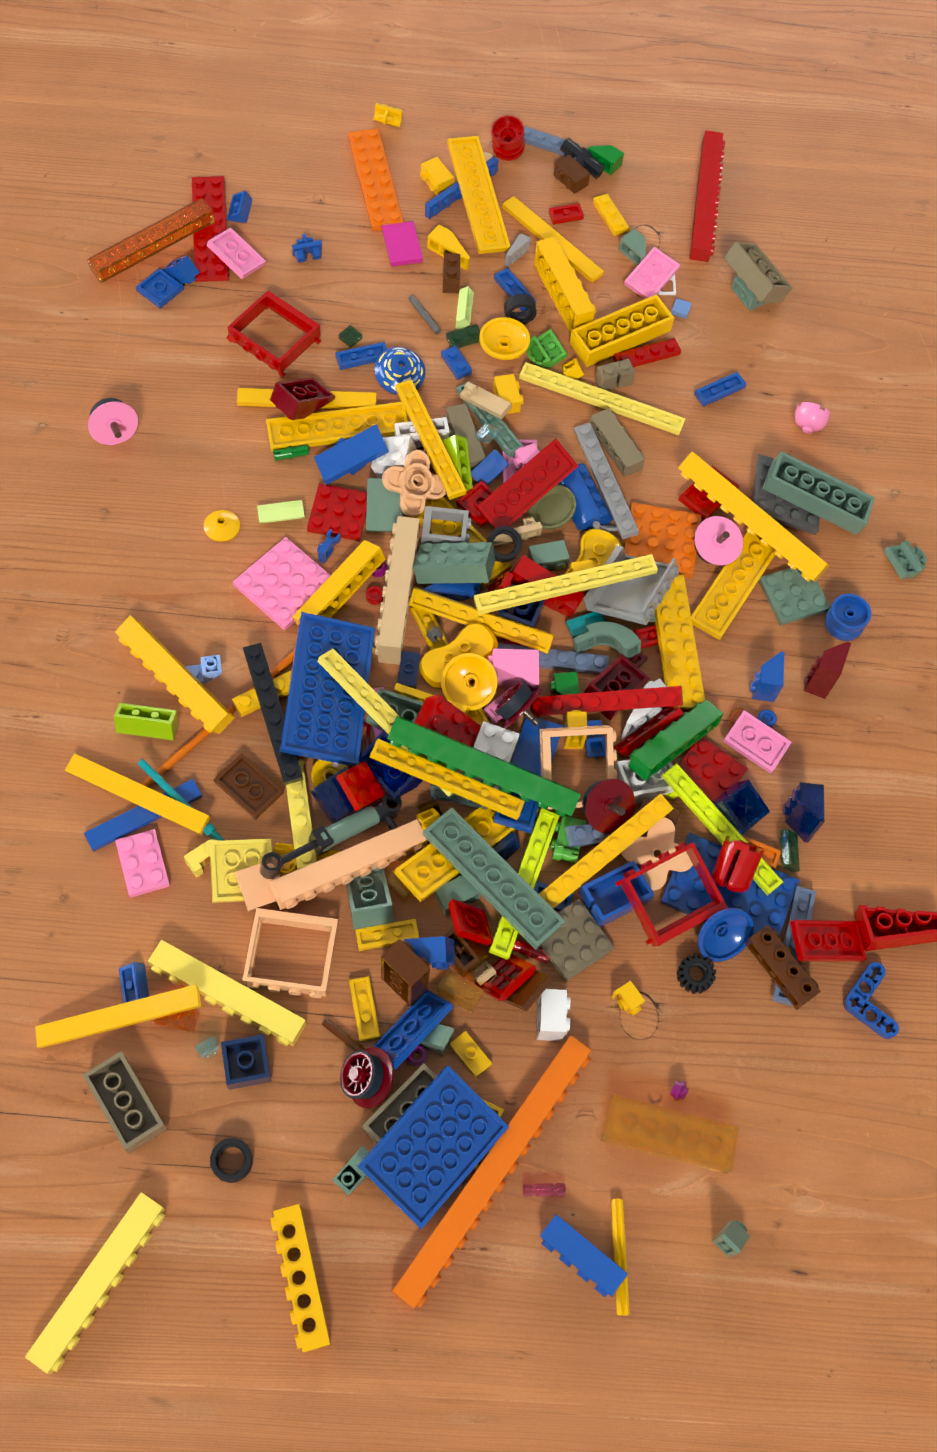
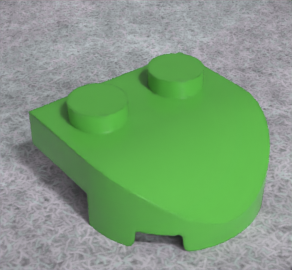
M551 329L538 338L534 335L530 339L527 355L539 367L551 368L568 357Z

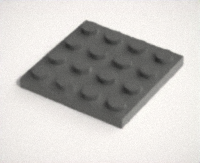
M759 454L756 457L752 501L780 525L816 535L819 531V516L762 489L774 458Z

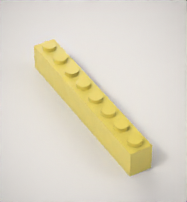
M163 940L160 941L148 960L151 966L150 970L161 976L162 973L169 977L168 980L177 986L180 983L186 987L198 985L199 993L205 997L204 1000L213 1006L215 1004L222 1006V1010L231 1016L233 1014L240 1016V1020L249 1026L251 1024L259 1027L258 1031L266 1036L274 1035L277 1037L276 1041L284 1046L290 1044L294 1047L307 1025L306 1020Z
M142 1192L139 1194L25 1356L26 1359L47 1374H52L54 1371L57 1372L65 1362L63 1357L68 1350L72 1351L80 1340L79 1334L83 1328L87 1329L95 1318L93 1314L97 1308H102L109 1298L108 1292L112 1287H117L123 1278L122 1272L126 1266L130 1267L138 1256L136 1252L140 1246L144 1247L151 1238L149 1233L154 1226L158 1227L165 1218L163 1213L166 1209Z

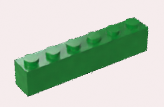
M707 699L701 704L697 703L692 711L689 713L685 712L677 722L673 721L665 731L661 730L653 740L649 739L642 748L635 749L630 755L631 760L628 767L646 781L716 728L724 713Z

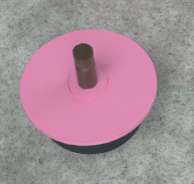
M106 398L98 401L92 407L88 420L90 435L94 440L104 445H115L127 441L133 436L138 426V417L134 409L116 398Z
M721 516L709 517L701 522L696 529L694 538L695 550L697 555L706 563L727 565L735 561L740 555L743 548L742 534L731 520Z

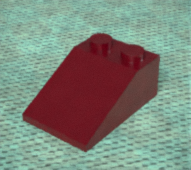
M314 377L276 382L270 401L287 418L298 420L306 418L332 402L335 396Z
M621 654L589 683L584 693L641 689L650 678ZM621 710L603 711L600 713L611 721Z

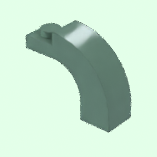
M596 622L586 625V633L579 634L574 638L573 642L574 651L579 653L598 645L613 647L620 655H624L627 659L641 652V641L636 634L627 627L613 622Z

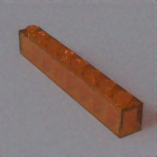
M203 198L88 258L87 262L98 281L103 283L215 222L213 212Z

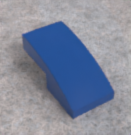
M601 720L587 721V726L602 725ZM603 734L587 735L585 740L587 758L606 757V743Z

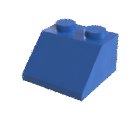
M779 652L764 663L758 673H755L754 681L750 682L749 691L752 692V699L770 702L776 700L784 685V652Z
M446 936L404 939V942L407 941L414 948L413 952L418 957L423 956L432 965V968L447 970L450 965H455L453 939Z

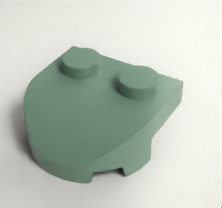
M903 541L900 545L888 546L884 550L888 561L891 562L901 579L914 578L926 568V555L919 547H912L910 541Z

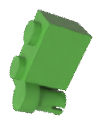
M562 816L561 822L558 821L555 827V833H558L557 840H552L550 848L551 851H554L552 859L574 864L577 862L580 847L568 846L565 828L568 826L585 825L586 821Z

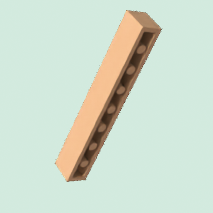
M414 820L272 880L270 889L280 910L284 908L290 909L302 900L308 901L313 899L318 893L323 891L324 893L330 892L339 884L345 885L353 881V878L367 876L372 870L376 868L383 869L390 862L395 860L401 861L413 852L417 854L426 847L428 840L422 835L423 829L418 820Z

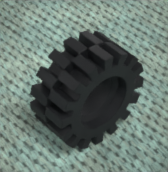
M694 954L693 956H687L681 962L677 971L678 982L681 981V987H686L685 991L689 992L691 990L692 994L696 992L700 994L703 991H707L716 979V969H713L714 963H709V958L704 959L702 954L700 956ZM699 967L702 969L704 978L701 981L691 979L689 976L690 968Z

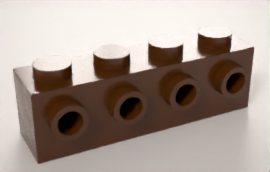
M769 925L746 941L745 945L796 1010L821 992L817 982L807 975L804 966L796 961L792 956L791 949L781 942L778 933L773 928L771 929Z

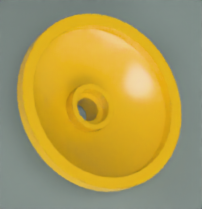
M500 317L488 321L482 327L479 340L482 349L491 357L500 360H512L522 356L527 351L530 344V334L521 322L512 318Z
M465 653L454 657L445 666L442 673L441 686L446 699L468 706L469 711L477 710L486 706L495 696L498 687V677L494 666L488 659L478 654ZM471 678L475 680L473 686L469 682Z

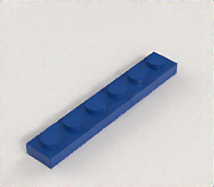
M496 157L486 162L490 177L498 172L499 160ZM456 182L425 204V216L428 219L438 215L442 210L462 198L459 183Z

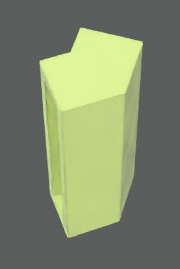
M469 286L459 291L455 329L466 330V326H469L471 323L474 292Z
M302 500L257 506L260 524L305 517Z

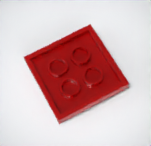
M319 483L307 525V532L327 535V532L331 529L333 537L340 534L341 538L360 541L367 516V492Z
M704 737L691 747L678 764L717 808L722 805L748 770V768Z

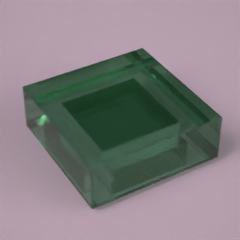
M351 325L338 334L339 339L350 348L362 339V334Z

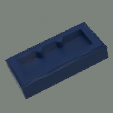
M402 651L398 684L416 689L420 653Z

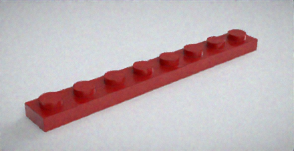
M682 686L543 696L536 698L531 704L530 710L535 716L567 714V712L572 710L590 713L683 706Z

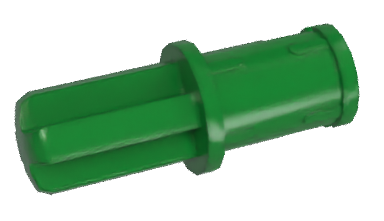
M307 445L289 446V448L273 450L275 461L289 458L293 460L295 457L309 455V449Z

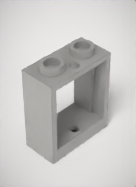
M425 506L421 544L469 543L470 534L466 533L467 529L471 528V518H468L469 511ZM431 520L463 522L461 537L430 534Z

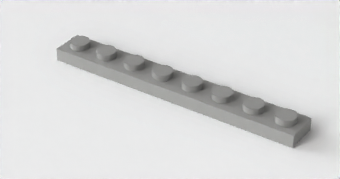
M591 423L574 427V433L621 539L624 540L639 535L637 525Z

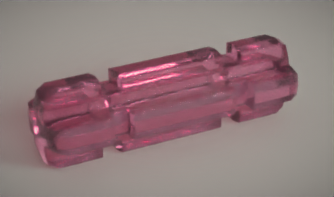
M553 1183L523 1185V1196L525 1197L533 1195L553 1196V1194L564 1196L566 1193L564 1183H556L555 1185Z

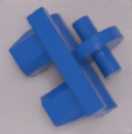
M304 233L302 234V239L296 240L297 244L292 245V256H295L298 263L305 262V254L311 253L313 260L321 259V240L313 241V237L307 238Z

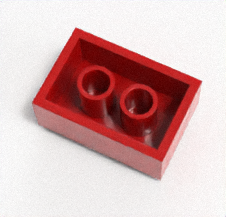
M440 694L425 698L415 720V723L471 747L481 727Z

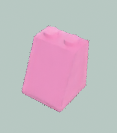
M493 649L492 656H489L488 660L496 670L499 687L508 690L524 681L532 692L538 689L539 650Z

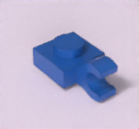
M331 529L327 532V539L324 543H320L317 548L318 561L324 564L333 553L335 545L341 540L340 534L335 538L331 537L333 534Z

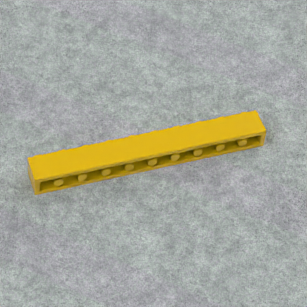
M691 452L678 467L682 471L680 475L688 481L691 478L695 482L694 486L702 492L704 489L711 501L715 503L717 500L722 504L720 508L724 512L734 514L733 519L740 525L742 523L747 525L748 528L746 530L753 536L759 535L762 538L760 540L761 543L767 548L771 545L775 549L773 553L780 559L785 557L789 561L787 564L792 569L796 570L798 568L802 571L801 576L808 582L810 580L816 582L830 566L694 452Z

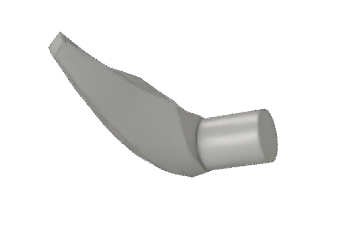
M598 521L593 522L592 529H601L609 533L618 531L615 525H600Z

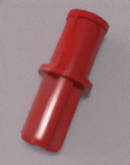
M516 938L512 950L526 955L528 959L533 958L545 964L549 962V957L541 948L535 950L529 943Z

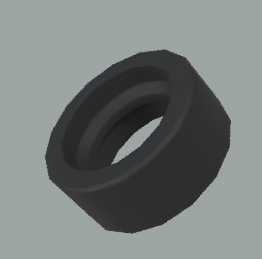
M517 294L507 299L504 303L506 318L515 319L524 325L536 317V304L530 295ZM519 307L528 308L522 312H513V310Z
M509 526L497 527L487 539V542H492L495 561L505 563L512 561L516 558L522 547L521 536L515 529ZM505 534L513 539L515 546L511 553L504 555L495 550L493 543L498 535Z
M228 1138L219 1142L213 1148L210 1156V1166L213 1173L221 1181L228 1183L244 1179L251 1171L253 1165V1155L248 1145L236 1138ZM230 1147L240 1149L245 1159L240 1171L233 1174L225 1173L219 1166L220 1154L223 1150Z

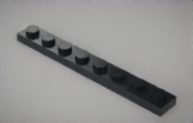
M257 643L242 647L283 783L288 785L302 781L303 775L297 756L280 752L284 714L262 644Z

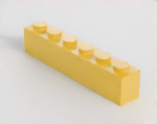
M364 540L292 616L296 624L299 625L301 612L332 618L382 562L386 560L381 548Z

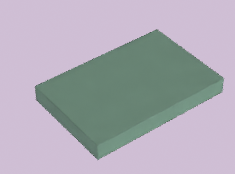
M368 478L366 531L392 532L393 523H397V517H403V512L400 509V493L387 490L383 485L382 478Z

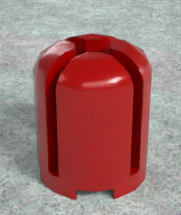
M726 836L711 873L712 879L717 885L725 886L733 892H745L751 885L764 850H760V852L755 851L756 846L742 840L730 841L731 836Z

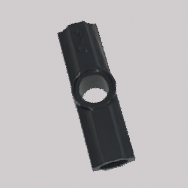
M570 138L563 142L560 151L567 156L570 155L595 179L601 176L605 166L593 158L589 150L584 147L581 148Z

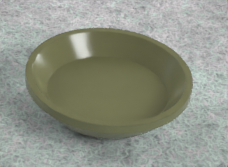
M556 485L528 509L529 516L533 517L536 523L541 522L542 529L562 527L573 517L576 510V499L567 487Z

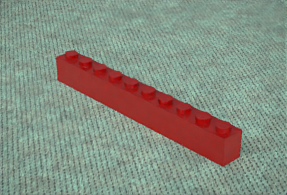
M705 130L702 141L689 257L691 260L708 262L710 255L713 256L715 246L712 243H715L716 234L713 232L716 231L717 227L715 219L717 220L718 209L716 208H718L720 200L717 196H719L721 186H718V184L721 183L722 174L719 173L722 172L723 168L721 161L724 158V151L722 150H724L726 141L723 140L724 133Z

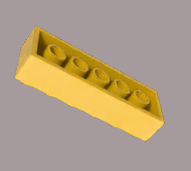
M555 236L537 241L534 267L571 334L573 329L593 321L596 308L590 302L587 291H584L581 280L577 278L574 267H571L568 256L564 254L562 246L558 243Z
M656 294L573 329L569 344L584 365L589 367L612 357L616 353L626 351L670 332L674 316Z

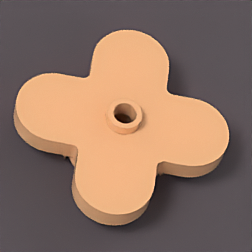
M414 450L406 456L404 468L392 466L382 476L383 485L387 490L400 493V509L405 515L410 517L417 516L424 510L426 499L438 500L446 494L438 476L431 474L429 471V457L420 450Z
M663 817L648 830L646 837H639L621 852L622 856L629 862L634 860L635 863L641 865L649 860L652 862L659 860L654 856L655 850H660L661 854L669 851V853L676 851L674 847L679 844L674 843L675 826L673 822ZM685 851L643 873V876L652 890H658L666 883L669 870L684 872L689 870L693 864Z

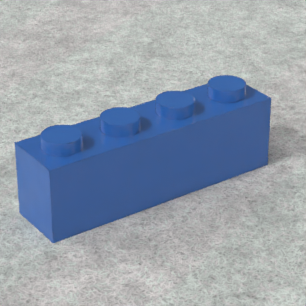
M557 1214L540 1235L541 1239H543L541 1244L551 1253L553 1250H556L561 1255L559 1259L568 1267L571 1264L579 1270L576 1274L584 1281L588 1282L590 1279L597 1285L594 1289L603 1297L609 1295L612 1298L628 1276V1273Z

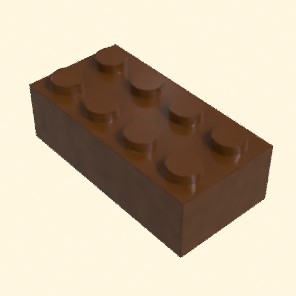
M398 939L381 956V979L411 1007L428 990L430 967L428 966L430 964L423 956L418 957L413 952L414 948L407 941L403 942Z

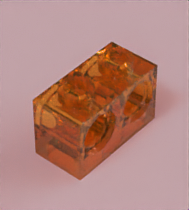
M195 1008L152 1019L151 1022L155 1025L194 1033L200 1013Z

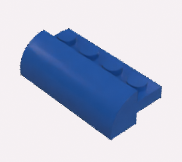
M578 464L576 469L557 484L567 487L576 499V510L572 520L577 530L592 529L594 521H598L600 524H610L613 520L585 464Z

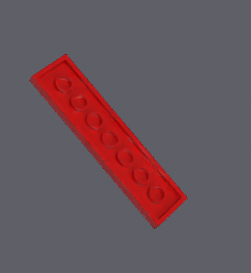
M224 176L192 177L194 265L200 272L195 276V282L229 281L228 266L206 246L210 239L227 230Z

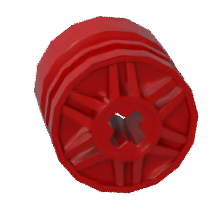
M508 115L498 118L493 123L491 130L493 152L501 160H515L523 154L525 149L523 122L517 117Z

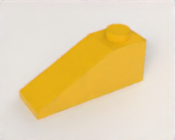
M438 225L427 237V248L444 257V253L460 254V267L468 270L469 255L453 232Z

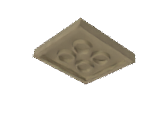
M580 899L558 912L565 920V923L540 946L565 983L615 949Z

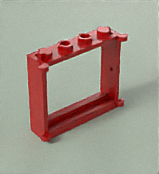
M269 290L227 327V340L229 342L240 345L246 352H250L259 361H263L272 370H276L282 378L286 375L283 371L314 342L316 344L321 342L319 339L321 336L320 325ZM268 308L306 333L280 359L241 333L245 327Z
M683 842L674 847L676 851L672 853L666 851L658 855L659 860L655 862L649 860L640 865L642 869L636 872L632 869L623 874L625 878L615 882L616 886L621 884L649 938L645 941L647 945L651 943L653 947L660 946L709 919L715 913L728 908L694 843L686 844V842ZM686 851L712 902L656 932L630 880Z

